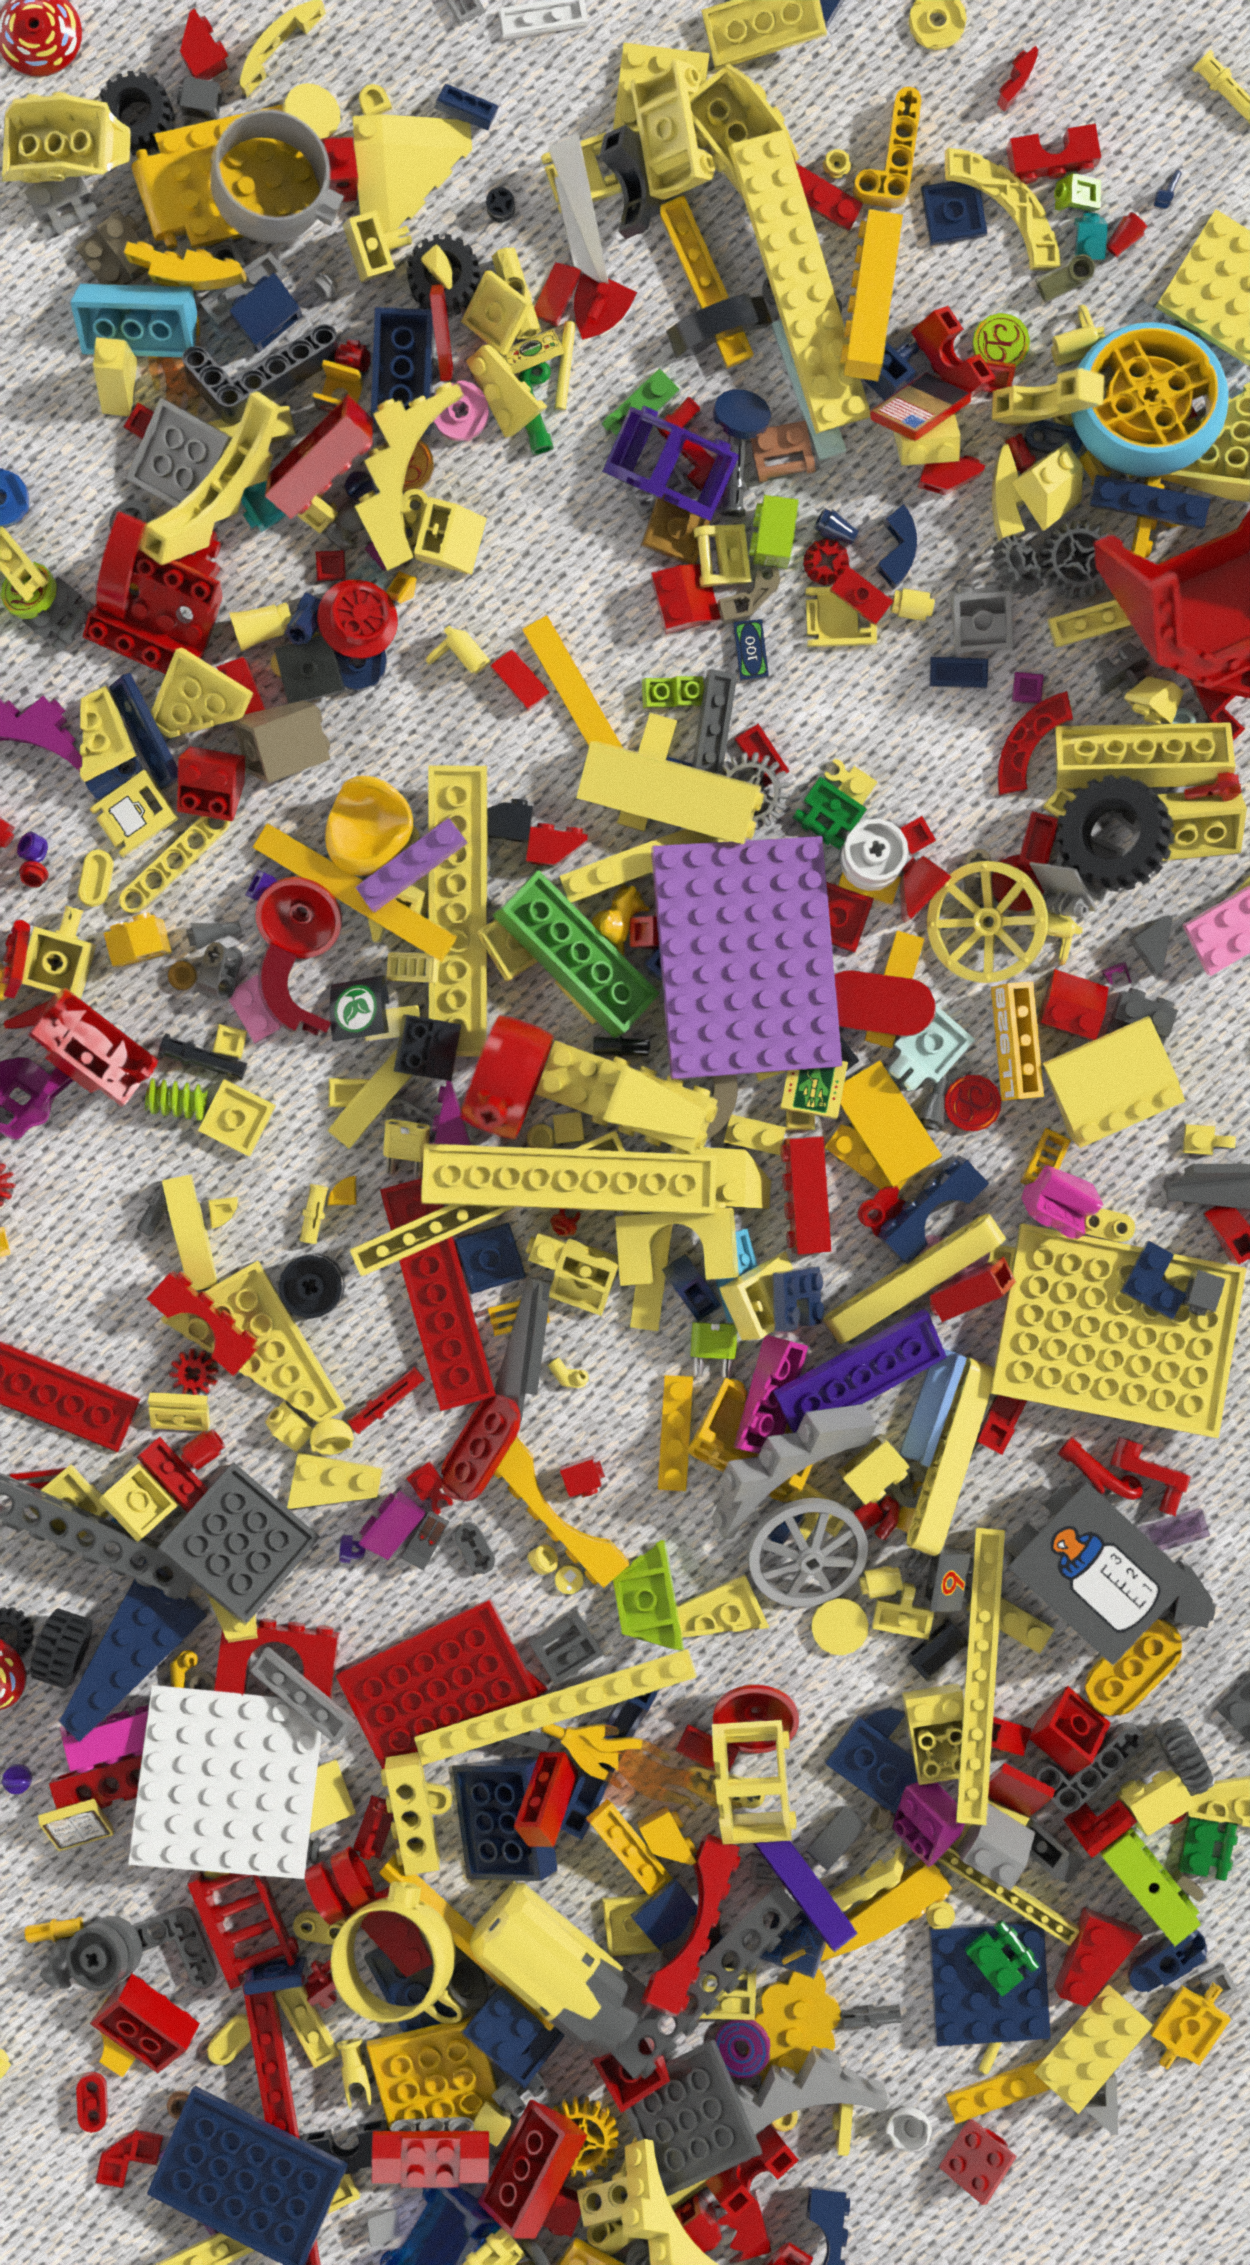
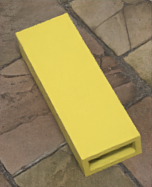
M591 741L576 798L744 844L748 838L752 839L754 836L756 822L752 820L755 810L760 811L764 794L760 793L762 786L606 743Z

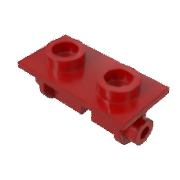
M371 1795L353 1846L354 1850L360 1852L359 1856L366 1860H370L371 1856L380 1859L391 1822L394 1819L393 1813H388L386 1800Z

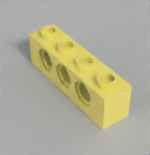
M419 1752L386 1757L385 1769H381V1780L383 1787L388 1786L389 1795L386 1796L388 1813H393L395 1822H391L393 1839H398L400 1848H396L398 1865L404 1866L405 1876L440 1870V1853ZM401 1785H408L411 1787V1789L408 1791L400 1790L398 1787ZM411 1811L414 1812L416 1816L407 1817L404 1815V1813ZM418 1838L421 1842L412 1843L409 1839Z

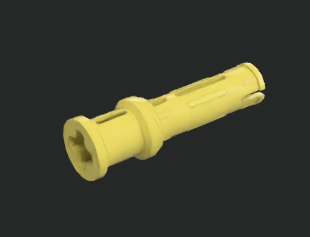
M1210 50L1192 70L1195 73L1199 72L1210 84L1209 88L1215 92L1218 90L1250 124V96L1231 77V70L1224 68L1213 56L1214 52Z

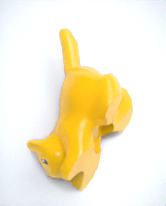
M623 885L614 894L611 909L599 911L592 918L591 924L624 956V941L629 933L630 918H633L640 911H649V908L645 905L641 893L636 891L635 886L632 885L628 888L626 885Z

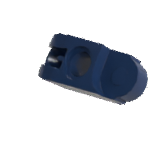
M1196 1929L1176 1946L1173 1945L1167 1936L1139 1955L1136 1961L1130 1965L1131 1967L1128 1971L1129 1983L1139 1992H1150L1162 1984L1165 1987L1191 1972L1206 1959L1207 1946L1204 1936ZM1192 1941V1945L1189 1948L1184 1947ZM1171 1957L1168 1965L1159 1966L1163 1958Z

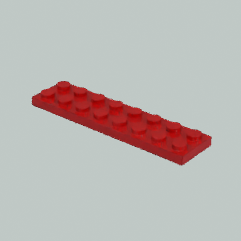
M423 1178L380 1189L391 1231L445 1207L444 1204H422ZM453 1236L400 1259L401 1270L440 1411L495 1397L494 1384Z

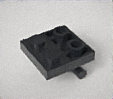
M403 1014L394 1072L452 1081L461 1024Z

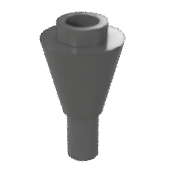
M239 921L221 925L220 923H190L191 928L186 929L189 945H195L197 951L223 938L225 935L241 932Z
M944 1077L934 1084L932 1094L928 1097L917 1117L925 1129L937 1131L938 1127H944L943 1095L948 1080Z

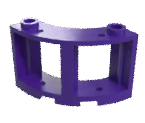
M643 405L641 410L630 406L602 472L657 497L662 498L663 494H666L664 497L665 501L711 521L740 455L729 451L732 445L715 438L713 443L658 418L659 412ZM655 426L670 432V435L649 480L634 473L633 470L651 429ZM686 440L717 454V458L697 501L665 487Z

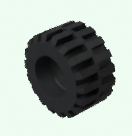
M127 71V76L125 77L121 73L115 75L117 80L112 82L109 79L105 83L107 90L101 89L99 93L101 100L97 101L107 103L110 112L119 121L121 120L123 110L131 103L145 102L152 106L149 117L141 124H123L129 127L131 131L130 152L132 156H136V152L141 149H146L148 155H151L149 149L153 147L158 152L159 148L154 134L175 128L172 122L175 121V114L164 87L159 85L154 77L151 76L148 79L147 74L144 72H139L138 76L135 75L134 71Z
M435 234L430 242L426 237L421 241L422 247L417 245L414 247V255H409L407 261L409 266L407 268V278L412 296L416 302H419L422 309L428 308L431 310L430 291L432 284L427 280L429 270L422 263L421 257L434 245H438L451 264L457 266L461 271L459 280L449 290L444 288L447 317H449V312L454 311L455 316L461 314L460 308L464 307L467 309L480 282L481 276L476 254L473 255L470 245L467 244L465 246L463 239L459 237L454 241L450 234H445V239H440L439 234Z
M57 1608L48 1617L35 1646L30 1665L31 1678L66 1689L74 1681L84 1660L92 1634V1620Z

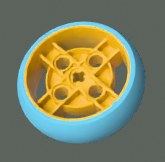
M1157 322L1136 323L1119 328L1092 346L1077 369L1080 368L1098 374L1108 366H1111L1115 373L1107 386L1103 405L1071 413L1074 427L1086 448L1099 461L1114 470L1143 477L1161 476L1181 470L1205 454L1223 428L1228 409V387L1223 369L1211 349L1198 337L1182 328ZM1131 373H1137L1141 377H1134L1131 375ZM1170 386H1176V387H1178L1180 390H1179V391L1173 390V389L1170 388ZM1203 396L1206 407L1205 418L1202 424L1188 435L1183 425L1191 413L1193 400ZM1117 409H1125L1128 413H1121ZM1156 422H1164L1167 426H1160ZM1117 432L1121 433L1123 436L1129 439L1122 437L1121 435L1117 434Z

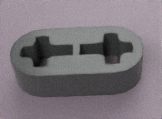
M464 1522L459 1525L456 1530L455 1539L469 1566L478 1574L488 1573L495 1564V1556L481 1529L473 1522ZM465 1528L468 1531L474 1530L476 1532L473 1536L476 1545L473 1547L468 1539H461L464 1534L463 1529ZM479 1549L482 1556L488 1555L490 1557L487 1560V1567L475 1564L477 1560L475 1550Z

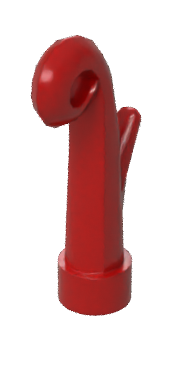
M1072 1436L1058 1451L1057 1455L1067 1463L1070 1461L1078 1467L1100 1494L1105 1492V1487L1122 1498L1135 1500L1142 1496L1143 1486L1136 1477L1125 1475L1120 1481L1081 1447L1082 1444Z

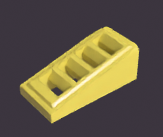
M390 952L387 959L386 979L395 982L437 983L439 960L427 953Z

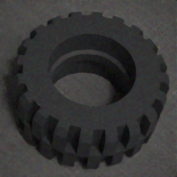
M1113 775L1103 776V781L1098 782L1096 779L1088 781L1089 787L1083 791L1079 787L1073 792L1077 797L1072 802L1067 800L1064 804L1065 816L1059 815L1057 824L1061 827V831L1056 832V839L1061 844L1059 848L1061 857L1066 860L1068 867L1078 871L1081 879L1098 889L1106 888L1109 891L1118 892L1120 888H1124L1127 891L1135 889V884L1138 882L1144 885L1151 880L1149 875L1153 871L1158 874L1162 870L1161 861L1163 858L1168 860L1171 854L1168 847L1169 844L1174 843V834L1171 832L1174 824L1172 817L1168 814L1167 806L1145 783L1139 780L1133 781L1129 776L1120 775L1119 779H1116ZM1124 808L1133 811L1138 816L1141 824L1140 835L1134 847L1123 856L1114 859H1104L1096 855L1091 848L1090 839L1092 829L1098 819L1115 809Z

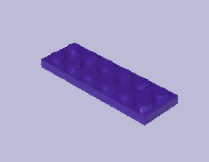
M924 1308L774 1390L773 1393L791 1432L796 1433L806 1412L864 1404L942 1361L947 1356L931 1317Z

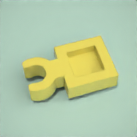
M834 759L832 763L839 768V773L831 775L826 771L824 777L831 782L839 781L842 783L839 790L863 805L878 782L855 766L850 772L846 771L843 762Z

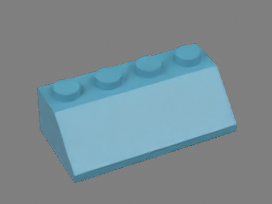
M80 284L70 302L82 354H94L96 337L125 340L135 356L182 357L187 348L196 345L197 309L192 287Z

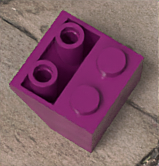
M400 1490L395 1496L391 1492L388 1494L377 1510L380 1512L379 1516L376 1518L371 1515L359 1532L362 1535L359 1544L389 1560L426 1513L423 1508Z
M916 1782L905 1787L891 1828L930 1867L961 1836L965 1823L956 1822L957 1803L937 1782L919 1785Z

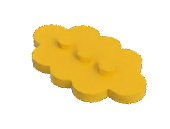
M819 1968L814 1979L792 1971L788 1983L781 1981L770 1983L761 1994L763 2010L755 2015L754 2021L765 2029L770 2038L771 2055L765 2068L758 2073L761 2076L760 2087L772 2064L781 2068L788 2067L796 2074H799L812 2046L820 2049L828 2048L832 2051L835 2048V2038L832 2030L840 2021L841 2010L837 2000L825 1993L826 1980ZM749 2046L746 2049V2055L749 2054Z

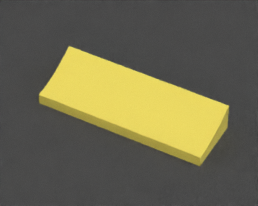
M1231 723L1057 726L1055 728L1056 789L1088 788V781L1096 779L1098 782L1103 781V776L1113 775L1116 779H1119L1120 775L1129 776L1133 781L1139 780L1145 783L1147 787L1201 786L1215 783L1218 780L1219 773L1229 772L1234 774L1235 772Z

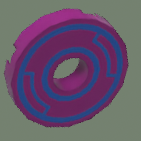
M731 2020L725 2023L716 2034L715 2042L730 2075L738 2078H751L760 2073L769 2062L771 2055L770 2038L765 2029L756 2021ZM742 2040L749 2046L748 2055H743L738 2051L737 2041Z

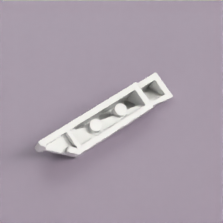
M578 134L548 147L559 176L555 177L554 181L573 267L580 269L582 274H586L596 282H604L608 285V276Z

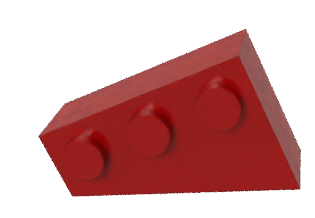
M1083 1907L1077 1923L1080 1932L1068 1947L1054 1988L1060 1998L1087 2007L1143 1938V1935L1137 1926Z

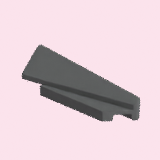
M1192 1164L1184 1169L1183 1176L1179 1178L1167 1177L1164 1179L1168 1200L1250 1210V1164Z
M527 1279L495 1385L496 1395L506 1396L516 1402L520 1410L521 1421L525 1393L537 1395L549 1308L550 1280Z

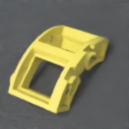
M781 1720L712 1724L716 1776H721V1779H715L723 1844L792 1841V1829H797L796 1811H790L787 1787L785 1749H790L789 1731H783ZM776 1740L778 1777L729 1780L727 1743ZM780 1794L782 1811L733 1814L731 1797Z

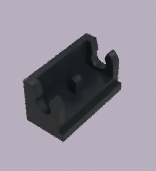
M948 1619L929 1636V1640L925 1639L906 1657L920 1675L928 1681L935 1672L960 1650L968 1646V1640Z

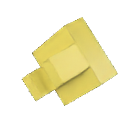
M319 494L311 500L312 504L308 510L302 515L298 513L297 516L318 533H321L327 528L329 523L335 520L338 512L336 511L337 505L334 502L328 505L321 499L323 495Z

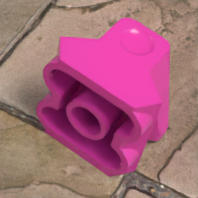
M1049 1165L1043 1168L1035 1182L1025 1185L1021 1197L1028 1214L1042 1225L1057 1229L1068 1238H1075L1077 1240L1085 1235L1084 1216L1095 1215L1103 1207V1202L1092 1183Z

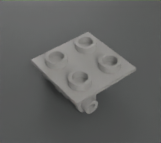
M1030 863L1045 892L1042 896L1047 912L1073 916L1075 918L1086 916L1088 911L1097 912L1092 896L1087 891L1076 869L1050 864Z

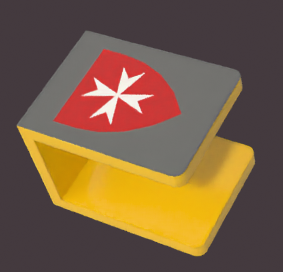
M323 360L322 366L326 374V380L321 394L313 392L312 398L316 408L330 413L341 402V400L332 398V393L337 388L347 390L349 396L358 404L364 385L360 371Z

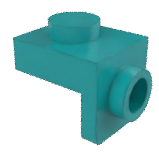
M1084 213L1081 218H1075L1074 225L1077 227L1075 257L1082 254L1091 257L1092 260L1105 259L1108 223L1098 213Z

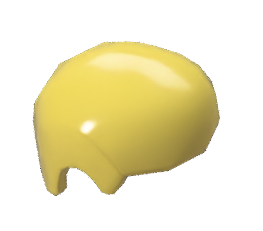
M330 1418L322 1420L315 1425L310 1434V1445L313 1452L317 1451L321 1454L334 1455L353 1446L354 1437L352 1430L348 1424L340 1419Z

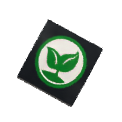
M385 975L331 984L330 1025L332 1042L389 1033L385 1004L390 1003Z

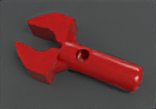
M1229 772L1219 773L1218 780L1215 783L1186 788L1184 790V797L1189 800L1219 795L1222 797L1223 802L1233 800L1241 793L1239 776Z

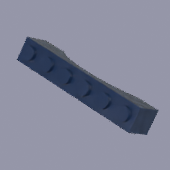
M659 1690L615 1703L605 1722V1736L603 1738L632 1737L648 1713ZM625 1750L618 1751V1763ZM598 1763L608 1771L605 1780L591 1776L581 1769L560 1827L561 1830L583 1840L590 1826L586 1818L599 1807L615 1771V1768L609 1764Z

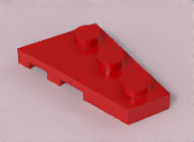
M390 1886L377 1892L376 1900L388 1897ZM349 1906L351 1916L356 1912V1910L352 1906ZM376 1910L371 1911L362 1921L360 1927L406 1977L434 1963L417 1924L406 1916L393 1911Z

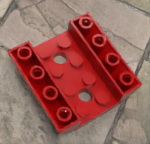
M139 550L136 553L130 583L137 585L140 594L138 596L131 594L126 619L123 621L97 609L96 606L88 614L82 638L166 675L176 649L182 647L199 659H202L209 644L223 598L221 581L174 560L161 565L142 550ZM182 606L191 610L193 614L192 619L183 617L180 611Z

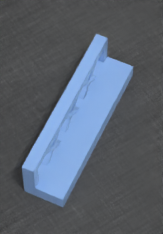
M944 1349L947 1358L934 1364L927 1370L899 1455L919 1461L927 1467L931 1465L967 1359L964 1355Z

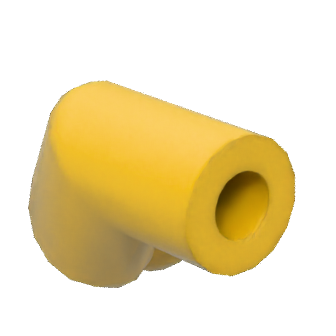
M182 1651L171 1661V1687L185 1688V1673L198 1662V1657L194 1651Z

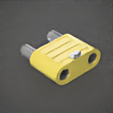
M395 1119L385 1121L383 1155L386 1156V1173L394 1174L396 1172V1159L414 1161L413 1176L415 1178L423 1177L424 1144H429V1125Z

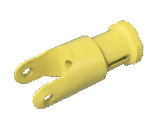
M352 2038L337 2043V2049L341 2050L343 2062L341 2073L349 2109L352 2108L349 2086L354 2082L361 2083L364 2086L368 2105H371L372 2100L367 2066L362 2060L360 2049L362 2038Z

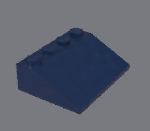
M512 1757L452 1766L467 1879L542 1881L558 1870L555 1846L529 1847L514 1828L538 1757Z

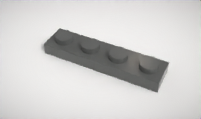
M714 669L707 670L693 757V768L715 774H722L723 772L722 765L725 759L738 674Z

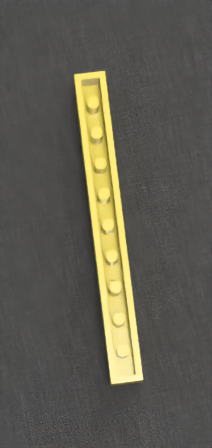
M952 1845L937 1860L1070 1946L1079 1934V1928L1075 1923L1018 1886L1014 1885L1010 1891L964 1863L956 1852L957 1848Z

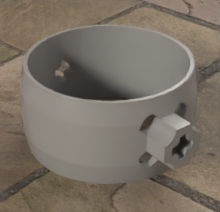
M258 110L236 119L219 138L210 160V187L218 211L235 231L258 242L281 243L292 240L307 231L317 219L331 226L344 196L329 189V161L326 150L318 135L305 122L282 111ZM271 138L283 141L295 147L311 163L319 181L320 194L309 207L297 214L287 217L259 215L243 207L229 193L220 174L219 164L233 147L250 139Z

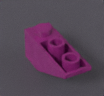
M446 1081V1086H440L437 1103H442L440 1115L435 1114L432 1131L437 1132L435 1143L430 1142L429 1144L471 1146L465 1122L460 1119L461 1108L453 1082Z

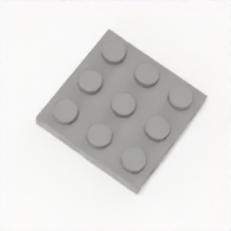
M160 398L126 479L176 507L194 492L210 474L233 437L168 400Z

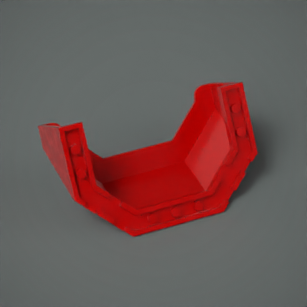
M1250 509L1237 529L1160 564L1124 548L1122 541L1114 535L1106 536L1094 542L1097 570L1157 664L1164 667L1167 666L1177 673L1192 680L1200 681L1203 685L1210 688L1250 670Z

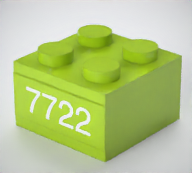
M764 495L762 503L756 504L753 527H758V531L752 533L749 555L754 556L753 564L788 568L792 554L799 499Z

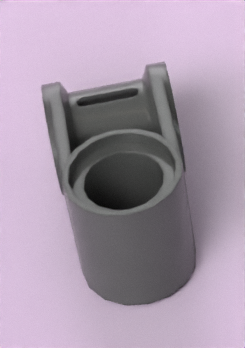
M218 942L209 944L205 950L203 964L197 978V991L204 996L221 1001L230 999L235 991L239 969L243 962L242 952L236 947L225 948L223 944ZM213 954L220 955V958L213 956ZM227 958L234 959V962L227 960Z

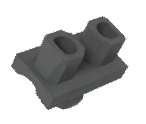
M1129 642L1118 650V657L1122 661L1118 665L1114 666L1109 658H1104L1095 664V671L1100 679V688L1104 694L1109 693L1116 687L1121 692L1128 688L1132 689L1139 684L1140 680L1146 677L1143 670L1148 668L1146 658L1149 657V654L1144 648L1138 650Z
M540 2071L536 2073L525 2089L508 2074L502 2072L504 2076L496 2082L499 2089L491 2096L503 2112L507 2110L514 2117H517L526 2107L520 2096L529 2090L534 2097H539L546 2090V2086L541 2078L542 2074Z

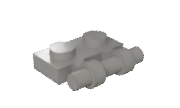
M81 176L66 177L65 181H46L24 192L37 219L40 221L48 216L51 219V222L41 226L46 237L55 233L60 235L66 232L65 228L79 221L84 223L90 220L89 216L99 212L94 201L82 205L80 200L90 196V193ZM73 205L75 210L59 217L58 211Z

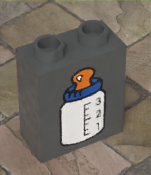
M1066 1480L1044 1504L1055 1516L1040 1533L1027 1522L1005 1545V1548L1015 1557L1008 1568L1114 1666L1186 1589L1193 1579L1088 1482L1078 1490Z

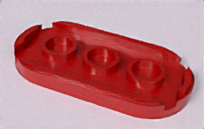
M854 970L841 971L834 975L840 1027L911 1037L924 1031L934 1020L936 1013L935 999L929 988L918 980Z
M495 1395V1397L484 1399L478 1404L442 1464L441 1475H443L444 1483L441 1482L443 1491L448 1497L461 1502H468L483 1492L518 1435L521 1425V1414L514 1400L503 1395Z

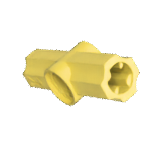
M505 247L497 250L491 256L497 276L514 290L522 289L521 295L532 303L531 293L527 287L516 249L514 247ZM533 303L516 336L518 340L530 339L541 332Z

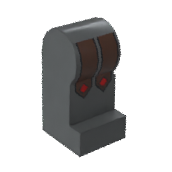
M429 1510L401 1558L424 1571L450 1521Z

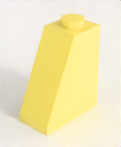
M96 337L93 370L102 414L129 417L132 413L137 358L125 340Z

